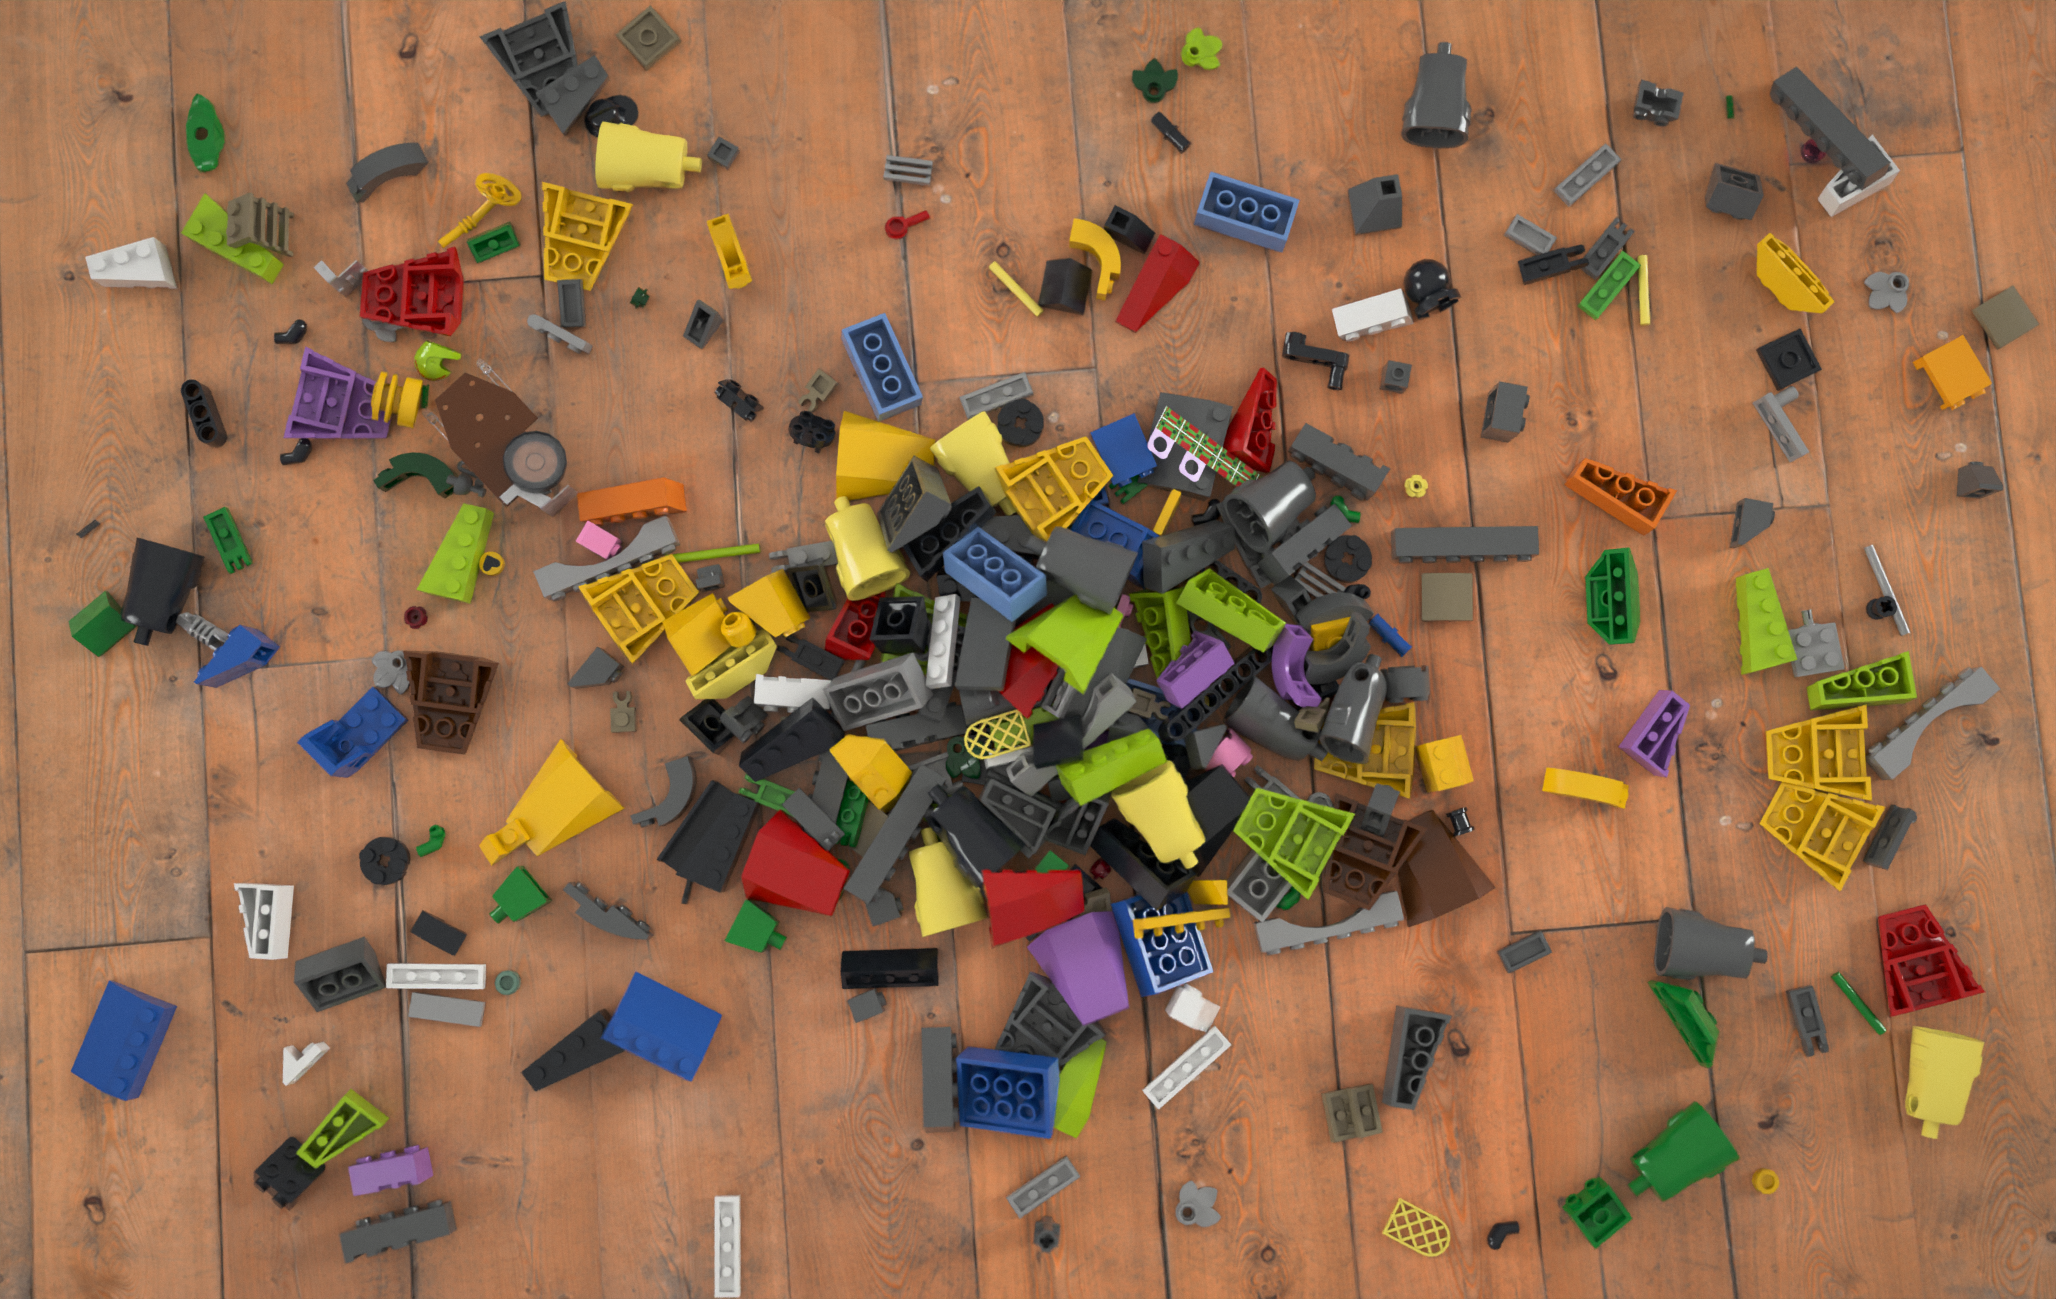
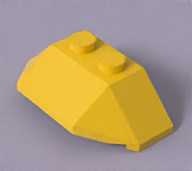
M1769 233L1757 244V276L1761 279L1762 284L1776 295L1782 305H1785L1789 310L1823 313L1835 302L1829 296L1827 289L1818 277L1786 244L1776 239L1773 234Z
M848 734L829 749L852 781L880 811L887 814L895 807L910 783L913 772L884 739L856 737V735Z

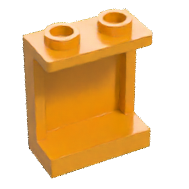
M1964 335L1912 362L1916 370L1924 367L1944 401V404L1939 406L1941 410L1948 407L1954 410L1965 404V398L1970 396L1974 399L1986 393L1984 388L1992 384Z

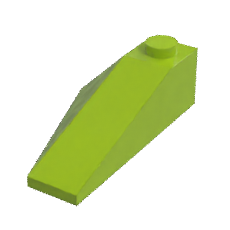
M1102 1038L1092 1043L1083 1052L1072 1057L1059 1072L1054 1128L1076 1139L1090 1117L1107 1043Z

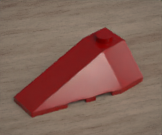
M1160 234L1115 322L1136 333L1166 303L1170 302L1182 288L1189 284L1200 262L1181 244Z
M1263 367L1259 369L1227 429L1223 448L1251 469L1270 473L1275 453V444L1271 443L1272 430L1276 429V422H1272V409L1276 407L1277 379Z
M886 591L861 600L851 601L847 598L826 637L825 651L845 660H870L876 646L869 639L879 598H884Z

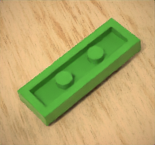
M1622 251L1577 306L1596 321L1641 265Z

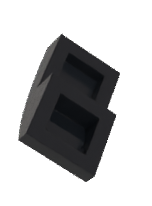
M424 910L421 911L410 930L414 935L453 956L456 955L467 936L466 932L445 923L443 919Z

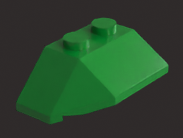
M1629 547L1607 549L1603 551L1601 557L1585 576L1587 624L1609 645L1635 643L1640 625L1638 572Z
M1650 980L1647 982L1699 1065L1708 1069L1712 1067L1719 1030L1715 1026L1717 1024L1715 1017L1709 1011L1706 1012L1703 1007L1704 1001L1700 994L1692 989Z

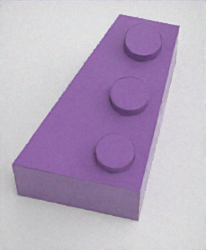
M1198 631L1193 632L1191 635L1193 640L1188 646L1183 645L1180 649L1181 655L1177 661L1172 660L1156 680L1169 703L1180 708L1189 705L1198 694L1206 690L1212 682L1225 674L1227 669L1234 664L1223 641Z
M1659 690L1618 748L1654 776L1667 777L1671 756L1675 754L1676 748L1674 747L1678 735L1682 732L1690 704L1672 690Z
M419 1145L406 1147L403 1153L396 1154L395 1150L380 1153L381 1158L372 1159L371 1155L356 1159L357 1163L348 1167L354 1196L379 1192L387 1188L395 1189L409 1183L416 1185L433 1176L428 1147L420 1149Z

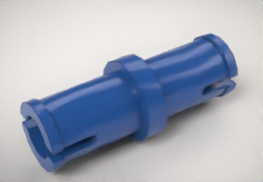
M1379 614L1368 623L1383 638L1381 641L1384 644L1387 642L1401 658L1412 648L1397 633L1398 630L1395 627L1392 628Z

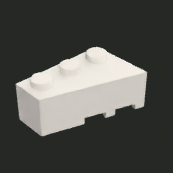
M1873 134L1868 140L1891 162L1885 176L1861 190L1857 185L1850 182L1848 176L1841 169L1827 184L1818 198L1831 217L1890 185L1900 172Z
M154 237L85 257L91 279L104 287L133 288V286L177 289L166 245Z
M1401 288L1332 309L1338 336L1342 340L1346 339L1347 342L1357 340L1363 335H1373L1385 330L1414 324L1408 299Z
M756 674L754 704L764 707L763 711L778 712V708H787L788 713H793L813 697L825 710L832 711V707L823 691L831 680L795 679L778 676V678L764 677V675Z
M234 883L235 891H238L241 902L239 910L244 916L246 927L243 929L249 958L270 960L288 958L294 886Z
M1185 983L1184 987L1181 985L1176 987L1165 1011L1170 1017L1191 1028L1208 1032L1220 1006L1201 997L1202 993L1198 989Z

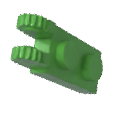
M747 774L745 775L744 779L748 782L761 786L757 794L746 788H740L738 793L755 799L754 801L777 811L783 810L786 814L792 816L782 804L795 791L766 779L755 782Z

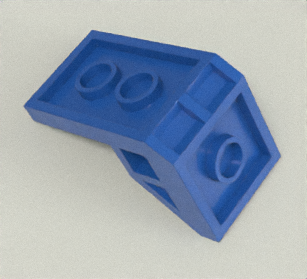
M1091 500L1078 515L1070 530L1085 537L1103 542L1110 541L1111 543L1124 546L1126 549L1138 552L1128 580L1145 590L1142 541L1159 537V535L1149 528Z
M372 687L339 721L330 720L305 734L297 743L330 776L348 778L358 772L404 726L408 719L376 687Z

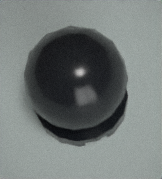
M1422 259L1412 264L1406 271L1403 282L1406 295L1412 302L1419 304L1414 310L1418 320L1429 318L1428 313L1436 309L1440 313L1456 304L1458 299L1461 298L1458 289H1449L1451 282L1449 271L1442 263L1433 259Z

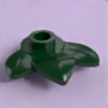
M1153 58L1146 65L1144 71L1133 70L1132 72L1133 85L1142 91L1144 99L1149 103L1162 101L1165 93L1174 89L1178 80L1177 69L1164 72L1156 58ZM1151 90H1156V91L1158 92V94H1157V95H1151V94H1150V91H1151Z
M956 736L951 738L947 744L949 756L946 761V770L948 774L954 779L962 772L963 775L969 778L978 779L981 773L980 759L968 752L964 737ZM977 740L978 743L985 746L983 742ZM967 741V745L969 748L972 745V743ZM956 744L962 746L960 753H957L954 749ZM974 745L972 752L980 755L983 748ZM985 750L983 756H988L989 752Z

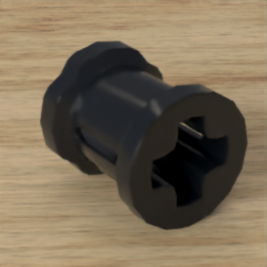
M1889 596L1873 599L1866 606L1868 616L1875 620L1892 616L1897 611L1896 601Z
M1467 807L1446 813L1447 817H1450L1455 830L1453 832L1454 836L1475 830L1474 826H1471L1466 813L1468 811Z

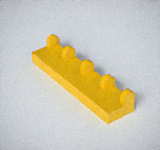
M1214 908L1133 919L1134 935L1136 939H1142L1143 929L1153 928L1155 936H1162V927L1175 925L1176 933H1183V924L1196 922L1197 930H1204L1205 921L1214 920L1215 926L1220 928L1224 926L1223 918H1230L1229 908Z

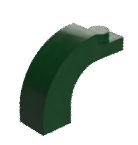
M412 452L400 454L389 459L393 468L381 471L378 474L379 477L373 480L377 488L387 492L408 478L422 476L431 482L438 495L447 498L454 493V486L446 483L447 477L450 474L456 477L459 476L451 467L428 454Z

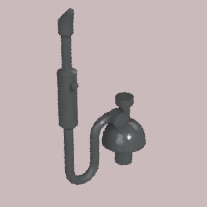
M462 460L459 461L457 468L462 473L459 477L450 474L447 477L446 483L454 486V494L466 495L472 491L483 498L487 491L483 488L484 483L472 471L462 467L465 464ZM471 477L476 478L475 483H474V486H473V481H472V478H471ZM548 490V491H546V492H539V493L544 494V495H548V494L552 493V490Z

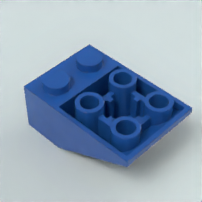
M239 625L230 631L228 640L224 645L214 651L212 660L198 671V677L194 683L213 688L220 687L265 666L280 646L260 630Z

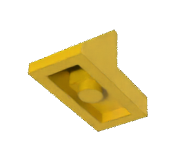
M515 819L496 833L485 836L479 847L492 866L530 840V837L519 820Z

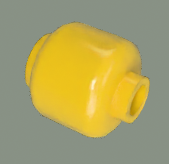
M743 612L729 613L721 624L723 636L733 647L747 646L756 636L757 630L754 623Z

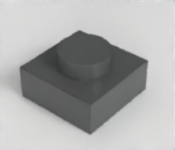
M719 136L707 157L728 170L740 149Z

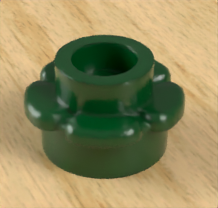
M637 288L630 301V304L634 305L635 309H638L639 306L645 307L650 297L646 294L647 289Z

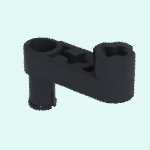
M1287 332L1285 334L1282 357L1288 360L1331 368L1327 388L1338 391L1342 390L1344 372L1348 369L1350 355L1335 350L1305 345L1306 335L1299 332Z

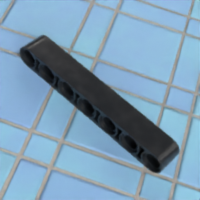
M1252 646L1246 649L1234 660V664L1227 669L1225 674L1219 676L1206 690L1198 694L1189 705L1183 708L1179 707L1160 724L1158 728L1159 737L1165 742H1174L1185 738L1272 662L1273 646L1265 652L1257 650ZM1255 652L1259 655V662L1255 659ZM1238 667L1243 670L1242 677L1238 673ZM1222 681L1226 684V691L1221 687ZM1205 695L1209 698V706L1204 702ZM1188 710L1191 711L1193 715L1192 721H1190L1187 717ZM1171 725H1173L1176 730L1175 736H1173L1170 732Z

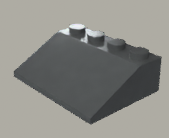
M1160 392L1148 441L1167 406L1223 447L1233 406L1206 399ZM1156 437L1154 448L1158 452L1165 451L1167 448L1166 440L1163 437ZM1174 442L1165 459H1161L1151 452L1157 464L1153 468L1154 473L1143 478L1139 474L1137 483H1144L1169 492L1175 489L1181 492L1183 496L1206 501L1210 498L1216 471L1205 465L1198 481L1194 482L1187 478L1179 470L1187 450ZM1188 460L1186 462L1185 469L1187 473L1195 475L1198 472L1196 461Z
M913 456L877 512L887 550L891 553L939 524L942 517L945 518L951 509V502L938 468L916 456Z

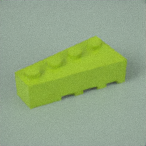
M204 193L181 234L205 249L273 284L284 264L267 248L251 242L237 248L227 246L226 229L228 213L216 201Z
M463 503L416 590L425 594L471 604L480 570L479 560L484 554L494 516L492 511L487 508Z
M1210 568L1190 579L1176 604L1262 652H1265L1274 645L1286 625V622Z
M1769 568L1737 577V609H1739L1740 615L1738 628L1741 632L1740 655H1742L1741 675L1797 660Z
M1184 587L1171 588L1163 594L1151 589L1129 594L1131 602H1135L1138 611L1135 613L1137 620L1142 623L1145 632L1143 637L1147 638L1145 644L1150 647L1152 653L1150 659L1157 679L1172 660L1177 661L1181 655L1180 649L1183 645L1188 646L1191 642L1187 609L1176 604Z
M1909 651L1817 681L1806 687L1810 711L1852 708L1866 704L1867 706L1905 704L1917 698Z
M1042 707L1031 710L1033 713L1029 719L1022 714L1031 744H1033V724L1059 719ZM1015 713L1006 715V717L1012 720ZM1018 714L1015 722L1022 725L1020 715ZM999 718L993 719L989 722L996 725ZM1002 719L999 727L1007 730L1011 722ZM1013 724L1009 732L1017 736L1021 728ZM989 725L992 733L994 727ZM997 729L993 737L1001 741L1005 733ZM1023 730L1020 738L1027 741ZM1007 735L1003 743L1012 746L1015 738ZM1018 740L1015 746L1020 745V743L1023 742ZM994 741L995 748L997 749L999 743Z
M1146 729L1083 751V760L1055 765L1062 785L1081 806L1166 763L1167 760L1159 738L1150 729Z

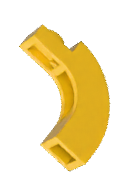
M729 213L708 220V229L719 255L729 289L745 287L749 282H752V277Z
M1074 218L1069 248L1084 250L1096 257L1101 267L1096 299L1105 301L1106 295L1111 294L1114 280L1110 279L1119 280L1121 260L1118 248L1112 237L1100 226L1086 220Z
M1546 767L1542 791L1625 809L1629 785L1597 775Z

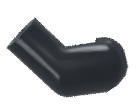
M298 319L294 321L287 332H275V343H299L306 334V322Z
M301 438L293 452L280 454L281 464L290 465L305 462L312 450L311 441L308 438Z
M1211 499L1208 502L1209 505L1205 513L1192 515L1193 526L1217 520L1220 514L1216 505L1220 501L1218 499Z
M1364 584L1347 586L1344 593L1354 594L1362 599H1367L1371 595V590Z
M1518 1222L1494 1224L1487 1236L1488 1246L1493 1250H1498L1501 1248L1506 1235L1519 1234Z

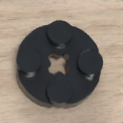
M1029 400L1011 401L998 414L997 428L1002 435V439L1007 444L1028 447L1040 438L1043 431L1044 418L1041 410ZM1017 418L1027 421L1025 422L1024 429L1014 426L1017 423Z
M1343 535L1328 545L1323 563L1327 573L1332 578L1345 583H1352L1366 575L1372 565V555L1370 548L1360 537L1356 535ZM1343 553L1353 556L1351 560L1352 565L1342 562L1341 559L1344 558Z
M391 837L373 839L359 854L360 868L363 875L371 883L390 885L400 881L406 875V870L411 860L406 845ZM382 855L390 857L391 860L388 861V867L380 864Z

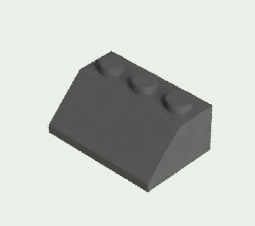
M365 937L295 961L294 983L316 1012L386 988L376 952Z

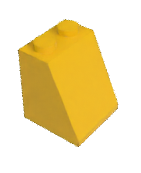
M783 569L761 578L728 597L731 604L774 637L781 634L787 637L804 628V622L810 619L808 612Z
M713 593L663 621L669 642L691 676L696 675L731 646L721 632V624L727 615L725 612L728 611V608L722 598L717 600Z
M1462 735L1415 746L1427 793L1461 786L1474 781Z

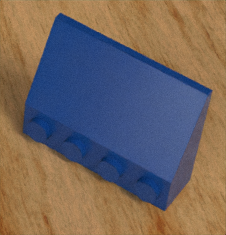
M1187 892L1158 911L1140 894L1111 904L1141 997L1156 995L1214 972L1201 932L1196 928V922L1183 924V933H1176L1175 925L1162 927V936H1155L1154 930L1151 928L1143 929L1142 939L1135 938L1133 919L1192 912L1193 908Z
M635 972L601 1039L688 1082H692L722 1014Z
M109 980L70 1072L100 1091L121 1100L129 1101L139 1098L177 1006Z
M970 1046L956 1058L960 1126L1047 1139L1052 1138L1059 1087L1058 1058Z

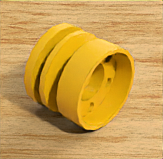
M381 371L379 379L374 385L371 399L372 420L379 421L381 411L385 412L384 423L390 421L392 414H397L398 426L414 429L423 380L407 377L402 387L398 386L397 374H393L391 384H388V372Z

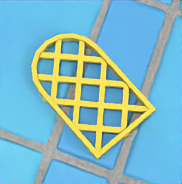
M1017 709L986 719H980L970 725L964 736L968 752L979 759L994 758L1031 746L1023 716ZM1015 713L1012 720L1006 717V715ZM1018 714L1020 715L1022 725L1015 722ZM999 718L996 725L989 722V720ZM1002 719L1011 722L1007 730L999 727ZM979 723H983L980 730L974 727ZM986 723L994 727L991 735L983 732ZM1013 724L1021 728L1017 736L1009 732ZM971 729L978 732L974 740L967 737ZM997 729L1005 733L1001 741L993 737ZM1023 730L1027 741L1020 738ZM980 734L988 737L985 746L977 742ZM1007 735L1015 738L1012 746L1003 743ZM991 740L999 743L995 751L987 748ZM1018 740L1025 743L1024 745L1015 747ZM967 741L972 743L970 748L967 745ZM974 745L983 748L980 755L972 752ZM1002 745L1008 748V750L998 752ZM985 750L992 753V755L983 756Z
M1401 1198L1398 1199L1382 1232L1384 1235L1415 1250L1417 1253L1429 1257L1438 1256L1443 1253L1450 1242V1231L1442 1220ZM1403 1203L1411 1206L1413 1209L1406 1211ZM1399 1205H1401L1403 1212L1395 1214ZM1419 1211L1428 1215V1217L1421 1219ZM1416 1212L1418 1220L1409 1223L1407 1214ZM1404 1215L1407 1224L1398 1226L1396 1217ZM1434 1219L1443 1225L1436 1227ZM1393 1220L1395 1227L1388 1229ZM1431 1220L1433 1228L1424 1230L1422 1222ZM1419 1223L1422 1232L1413 1234L1411 1226ZM1408 1227L1410 1236L1402 1238L1399 1230ZM1445 1228L1447 1237L1440 1239L1437 1230ZM1396 1231L1398 1238L1392 1236L1389 1233ZM1435 1232L1437 1240L1428 1242L1426 1234ZM1423 1235L1425 1244L1417 1246L1415 1237ZM1412 1239L1414 1247L1404 1241ZM1438 1243L1440 1250L1432 1253L1430 1246ZM1427 1247L1429 1253L1423 1252L1419 1249Z

